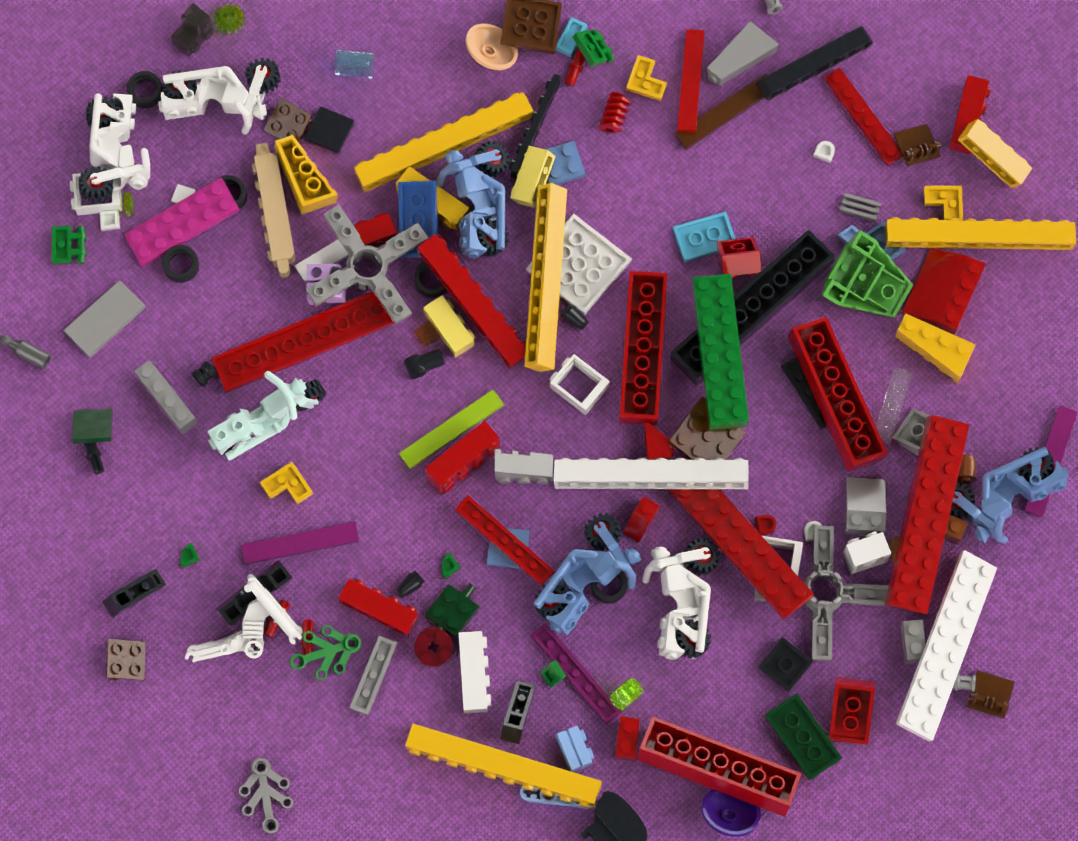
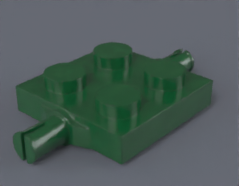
M469 583L462 592L448 584L425 613V616L433 621L436 627L445 630L457 638L459 633L462 632L480 609L469 597L476 587Z

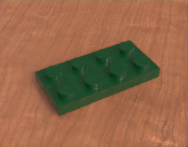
M797 693L764 715L809 781L842 759V756Z

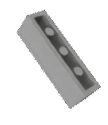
M150 360L134 371L139 381L182 435L198 424L194 415Z

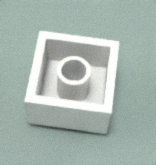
M877 532L869 533L866 535V538L861 540L859 538L848 541L843 551V556L851 575L887 563L891 555L883 532L878 534Z

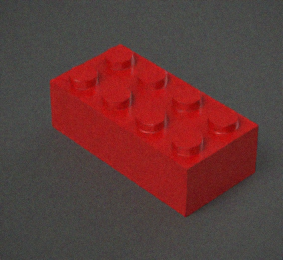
M483 421L425 468L426 478L440 495L444 492L446 494L454 489V484L459 480L462 482L470 475L469 472L474 468L477 470L483 466L484 460L489 456L491 458L495 456V449L500 448V437L486 421Z

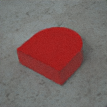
M760 515L755 517L757 530L762 536L770 535L775 531L777 523L773 516Z

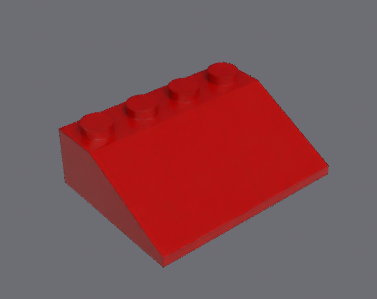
M931 248L901 314L905 315L906 313L955 335L986 263L970 256Z

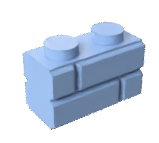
M578 726L556 734V740L569 771L576 772L592 765L594 755L591 748H586L584 741L587 738L583 729L579 730Z

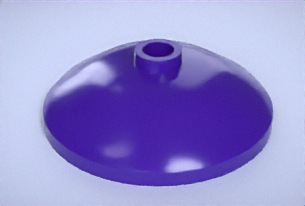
M711 789L702 801L701 810L705 821L720 834L730 837L745 836L753 832L760 821V807Z

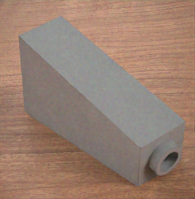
M750 21L707 67V78L712 83L722 86L775 54L779 44Z

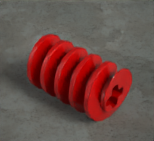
M611 92L607 100L608 104L605 105L603 117L600 120L601 124L598 126L601 131L610 134L622 131L618 126H623L624 122L620 119H626V115L623 113H627L629 109L625 106L631 105V102L623 94Z

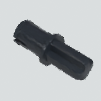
M83 443L87 452L86 458L90 460L94 473L96 475L103 473L104 466L100 458L101 452L98 450L96 443Z

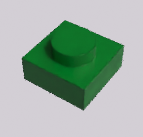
M556 660L549 663L540 672L550 688L556 686L566 677Z

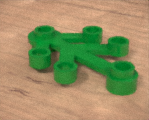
M324 625L320 629L321 635L324 637L330 636L341 642L332 645L315 636L312 631H306L302 635V640L305 643H313L322 649L306 655L294 654L289 659V665L292 669L299 670L307 662L325 657L320 668L314 673L317 680H324L327 677V671L335 654L343 650L339 662L335 663L332 667L335 674H342L345 671V665L350 654L357 652L361 647V640L356 634L343 635L333 630L330 625ZM325 627L330 630L328 635L324 633ZM307 633L311 635L310 641L306 640L305 636ZM349 640L354 642L352 647L348 645ZM295 658L299 660L298 666L293 663ZM338 664L342 667L340 672L336 670ZM319 671H322L324 673V676L322 678L318 677Z

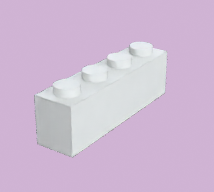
M482 631L460 632L459 646L464 714L488 712L487 706H491V695L486 694V687H490L489 675H485V668L489 666L488 656H484L483 648H487V637H483Z

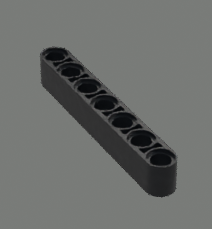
M860 26L763 77L756 83V86L765 100H770L865 50L873 43V40L865 28Z

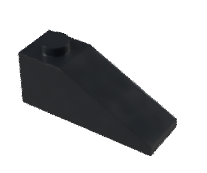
M154 569L110 594L102 603L111 617L114 618L164 587L166 583L157 569Z
M516 681L503 723L501 740L520 744L536 685Z

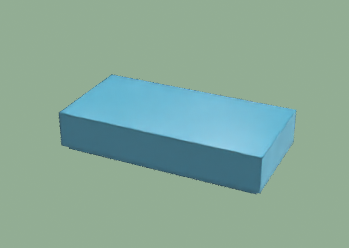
M571 17L556 44V51L572 57L577 48V44L572 37L575 33L586 31L588 24Z

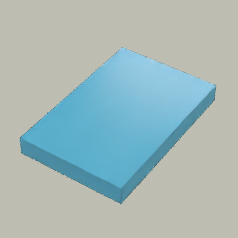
M726 211L672 227L684 263L716 254V241L736 239Z

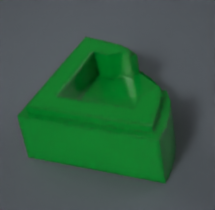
M192 542L184 548L181 554L180 564L182 569L200 561Z
M450 552L444 557L441 569L444 579L446 580L461 569Z

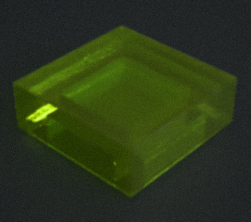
M123 192L124 211L127 216H133V196L130 192Z

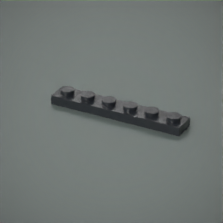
M554 74L552 79H548L545 89H547L546 93L540 96L538 101L540 106L537 111L534 110L531 116V121L533 122L530 127L527 126L523 135L525 137L524 142L519 143L516 150L518 155L510 163L511 177L517 179V174L525 158L524 154L527 152L528 146H533L561 84L560 75Z

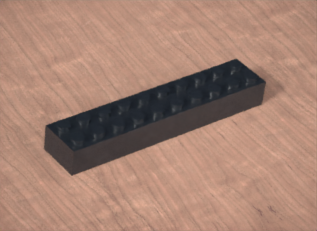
M809 229L734 295L740 346L833 263L835 255ZM697 329L671 351L670 360L695 385L703 380Z

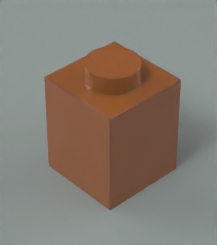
M949 515L944 539L958 545L968 522Z

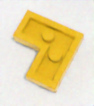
M640 55L637 56L626 91L658 101L662 100L667 82L650 77L655 60Z
M924 186V206H943V220L949 218L963 220L962 186Z
M293 462L285 465L260 482V485L270 499L287 489L298 505L313 495V491Z

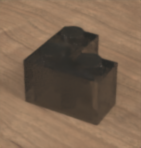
M194 3L181 15L183 24L170 36L172 44L188 57L192 53H196L200 49L201 44L208 40L214 31L210 16Z

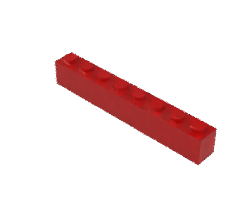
M434 234L418 246V254L506 366L512 369L525 359L526 343L518 339L516 336L517 332L513 326L507 325L503 313L496 311L493 307L492 299L489 296L485 297L481 292L482 287L480 284L470 278L469 270L459 264L458 256L453 251L450 252L446 247L447 243L443 237H438L437 234Z

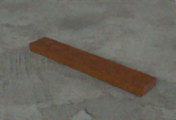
M764 74L698 118L696 133L677 132L675 134L676 138L687 150L764 99L756 83L767 75Z

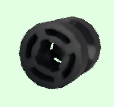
M204 361L199 369L191 372V375L202 387L208 384V380L214 379L218 375L207 361Z

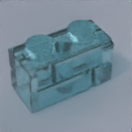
M337 50L334 66L336 75L373 78L374 53Z

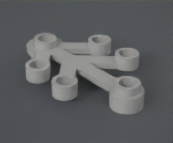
M257 758L252 762V774L246 783L240 786L239 794L244 798L249 797L251 787L258 778L260 787L248 804L243 806L242 813L246 817H251L254 814V808L262 798L266 818L262 826L266 833L274 834L279 829V823L273 817L270 796L280 802L284 809H291L294 802L292 798L285 797L269 786L267 777L278 783L279 788L282 790H287L290 787V781L288 778L281 777L272 771L267 759ZM264 765L265 769L258 771V766ZM286 780L288 782L287 786L282 787L280 785L281 781ZM243 788H248L247 794L241 793ZM290 800L291 804L289 806H285L284 801ZM247 807L252 808L250 814L245 813ZM274 823V829L269 830L267 827L268 824Z

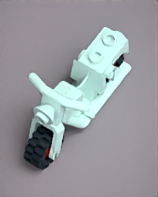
M266 371L264 373L265 378L275 384L278 390L260 401L261 406L249 413L248 410L239 409L240 413L229 415L226 421L208 431L211 438L208 440L213 450L217 449L221 455L225 454L229 461L284 430L288 426L290 419H297L296 410L299 412L308 408L312 409L314 405H318V401H322L327 394L320 381L315 379L310 382H303L302 379L297 380V378H294L293 382L288 384L284 383L270 371Z

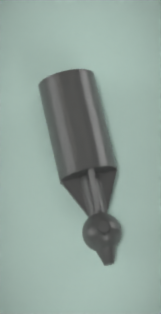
M0 335L1 344L4 346L10 345L18 357L41 369H45L48 366L51 354L25 340H12L9 335Z

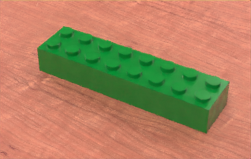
M731 274L693 277L692 291L709 431L748 427L749 416Z

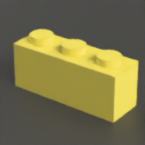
M528 146L521 169L517 174V180L511 190L510 198L517 204L536 208L538 186L546 184L556 156L546 149Z
M442 295L423 307L424 314L455 358L474 346V334L470 329L466 330L463 325L465 323L460 314L456 315L452 310L454 306L449 299L445 300Z

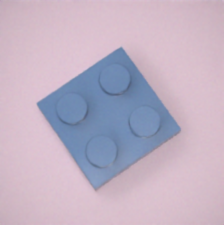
M574 141L546 149L556 156L547 179L548 183L559 185L586 177Z

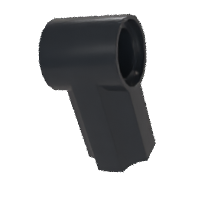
M439 348L420 356L418 354L412 355L403 361L411 379L422 377L427 371L445 365Z

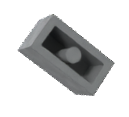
M923 619L903 621L900 628L905 664L919 663L926 645Z

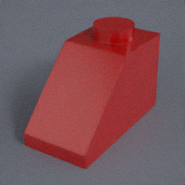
M645 422L644 434L647 460H656L658 458L671 460V457L674 456V447L667 442L669 439L649 422Z
M643 496L631 515L623 534L639 543L659 513L660 505Z

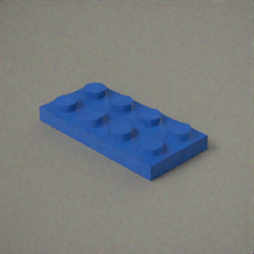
M437 181L398 182L399 234L419 223L428 239L434 234L438 236ZM418 246L400 258L421 257L417 252Z

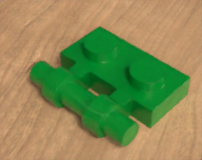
M597 29L591 32L590 30L578 32L572 37L591 67L605 64L607 60L609 63L615 60L612 49L607 47L604 42L605 38L602 34H599Z
M71 226L52 227L53 265L72 264V257H77L78 264L85 263V257L87 256V250L85 249L87 234L85 233L84 226H78L77 233H72ZM72 241H77V249H72Z

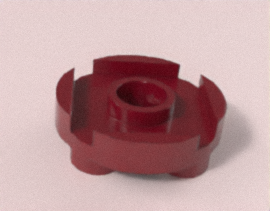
M428 627L422 630L414 643L416 657L424 665L435 667L444 664L450 659L453 652L451 636L439 627ZM432 641H434L435 644H439V648L436 649V652H433L432 649L428 648V646L431 645Z

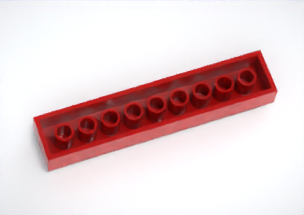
M936 415L926 418L885 606L920 615L928 613L970 424Z

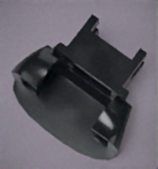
M611 791L603 792L593 811L595 815L593 817L594 823L581 833L583 839L590 836L594 841H646L648 837L647 829L634 809L622 797Z

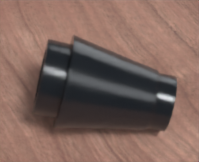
M569 304L560 315L564 318V321L581 330L589 323L575 305Z
M414 570L412 573L409 572L396 591L404 598L423 587L422 584L425 581Z

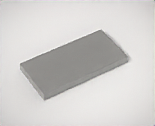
M119 280L72 322L64 332L91 358L138 316L146 306Z

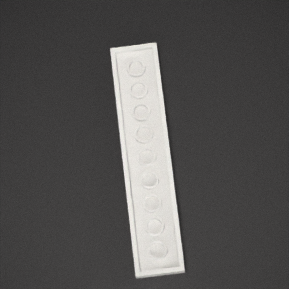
M965 550L961 551L896 722V725L929 742L933 741L997 570V567Z

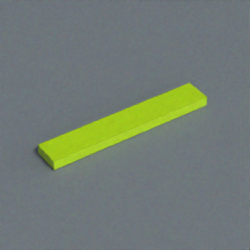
M491 390L401 451L399 456L411 470L504 407V403L496 392Z

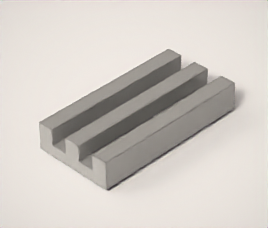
M845 193L839 212L876 222L881 203ZM845 205L850 206V207H854V208L859 209V210H864V211L872 212V213H874V215H871V214H867V213H864V212H860V211H856V210H853V209L846 208Z

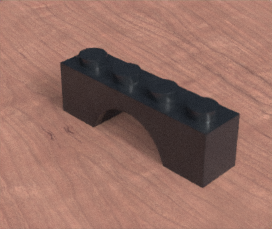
M278 560L256 576L257 580L270 593L279 589L293 578ZM242 587L219 605L216 610L226 623L232 626L245 615L248 605L256 599V596L252 591L246 592L244 587Z

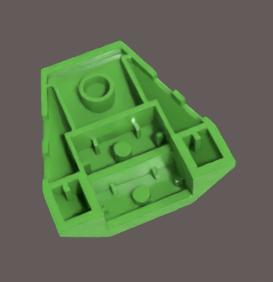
M859 230L843 247L827 275L822 296L839 306L895 318L913 284L901 269L890 259L891 257L880 247L877 240Z

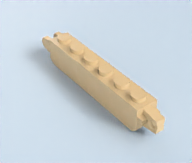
M257 144L256 156H254L255 163H252L253 173L258 176V180H255L256 191L261 193L258 203L259 208L264 210V215H261L262 225L267 227V232L264 233L265 242L270 244L271 249L267 250L268 259L273 261L274 267H278L279 275L284 279L290 277L289 264H293L296 257L277 155L270 153L268 144Z

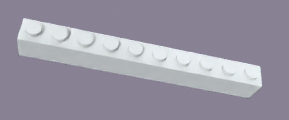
M561 458L554 461L555 489H748L749 483L748 460L742 458H735L733 460L722 458L705 460L703 458H696L695 460H686L684 458H677L675 460H667L665 458H658L656 460H647L645 458H638L637 460H628L626 458H619L617 460H609L607 458H600L598 460H590L588 458L570 460L569 458Z

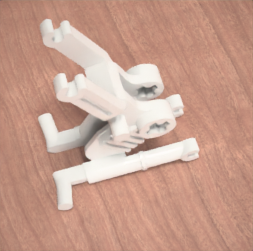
M249 574L244 590L246 592L252 591L256 599L250 602L242 622V630L235 631L223 639L190 645L185 659L188 660L189 656L192 655L194 657L192 661L196 662L238 651L245 652L250 658H258L261 656L264 648V621L268 615L286 633L292 644H295L296 637L299 640L302 638L303 630L286 613V609L281 607L253 574ZM255 643L258 649H254V646H251V644Z

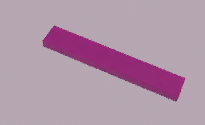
M1059 406L1045 446L1053 457L1055 468L1056 461L1061 464L1078 413L1063 406ZM1050 494L1042 500L1034 502L1027 500L1024 512L1042 518Z
M356 522L248 543L241 545L244 563L248 565L359 542Z
M546 623L531 634V638L551 661H557L565 673L566 679L606 725L621 714V710Z

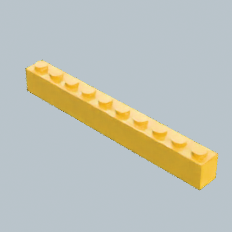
M524 92L520 94L514 93L504 101L499 100L486 109L481 108L477 110L473 115H465L455 123H447L437 131H429L419 139L413 138L403 146H395L385 154L380 153L369 161L358 163L354 167L355 175L364 193L401 177L409 166L417 170L444 158L449 151L462 150L531 119L533 109Z
M553 183L538 186L524 367L538 372L554 370L567 189Z
M893 217L887 219L884 225L885 247L1073 250L1076 245L1075 222H1069L1068 220H1060L1058 222H1051L1050 220L1032 222L1029 219L1013 221L1012 219L976 221L972 218L965 219L964 221L955 218L938 220L937 218H929L927 220L909 218L908 220H901V218Z
M413 723L405 744L406 749L409 750L408 753L420 756V754L428 756L427 759L434 762H439V760L446 761L448 766L457 768L459 765L465 767V770L470 773L476 774L477 771L484 773V776L490 779L498 777L509 785H514V783L521 784L523 789L533 791L535 788L540 790L541 794L552 797L553 794L560 796V800L571 803V800L579 802L578 805L584 808L596 806L602 787V781Z

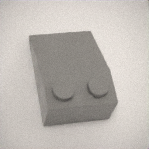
M912 408L892 439L918 456L926 418L930 415Z
M847 477L844 534L866 536L872 532H877V534L885 533V480Z

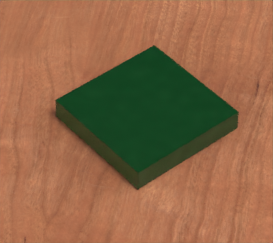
M112 408L74 411L73 444L112 441Z

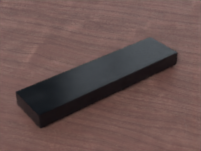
M795 357L781 365V368L820 430L827 427V424L799 361Z

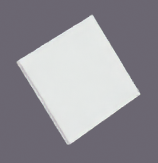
M575 214L564 225L559 297L568 304L575 305L585 316L631 263L632 258ZM532 262L526 268L529 274L532 271Z

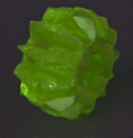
M230 2L229 6H226L223 3V8L217 7L218 13L214 14V19H216L215 25L219 26L221 32L226 30L228 35L231 30L236 33V28L242 29V23L246 21L244 10H240L241 8L238 4L234 6Z
M630 678L611 694L610 699L615 707H618L619 710H624L643 694L644 689L638 681Z

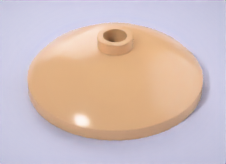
M491 24L473 26L468 31L465 39L467 50L472 58L480 65L492 70H506L513 66L518 57V49L500 45L502 29Z

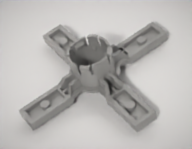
M340 205L324 213V219L349 256L345 268L335 271L306 289L315 306L327 301L353 284L357 286L358 283V289L366 290V286H368V289H372L395 325L411 316L412 312L392 282L385 275L389 263L428 240L419 223L386 241L379 248L364 245L359 233ZM363 256H365V259L370 260L374 258V262L379 266L380 270L377 271L378 274L376 276L365 278L355 272L354 263L362 260Z
M814 525V572L804 582L811 590L810 584L813 581L826 579L835 585L837 591V598L833 602L821 600L817 603L816 597H813L805 603L808 608L813 610L812 661L832 660L833 611L841 603L885 606L889 586L843 584L840 581L841 576L837 572L833 574L834 526ZM754 588V601H766Z

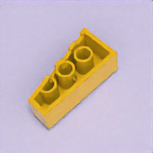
M291 135L276 140L274 150L301 215L337 203L338 194L328 184L327 179L321 175L317 166L309 159L307 153L295 137Z
M906 313L895 336L913 351H917L926 361L938 367V370L943 374L951 377L957 384L976 345Z

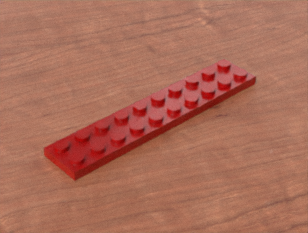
M372 291L211 358L225 392L228 393L264 378L266 371H270L273 374L391 326L394 322Z
M667 489L783 620L814 597V593L720 489Z

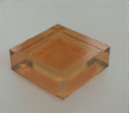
M431 321L414 330V333L424 347H427L441 337Z

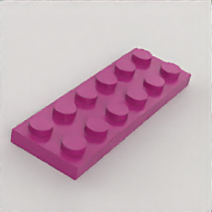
M219 178L124 235L140 265L144 267L163 256L169 248L184 244L237 213L240 209L224 180Z

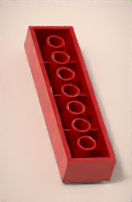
M629 272L619 423L644 425L645 422H649L651 425H658L668 273Z
M827 316L792 328L787 337L847 472L882 461L888 452Z
M652 716L636 760L783 817L787 815L802 774Z

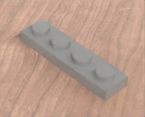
M382 636L378 637L351 703V710L369 716L396 649L397 642Z

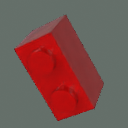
M389 213L378 214L374 219L368 221L361 220L354 225L360 235V239L366 246L377 247L383 245L386 241L397 235Z
M620 716L615 759L635 762L639 718Z

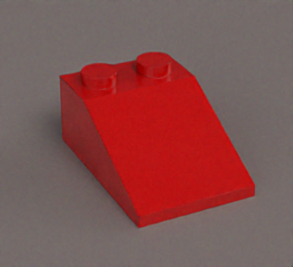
M836 677L829 732L830 740L868 745L875 682Z

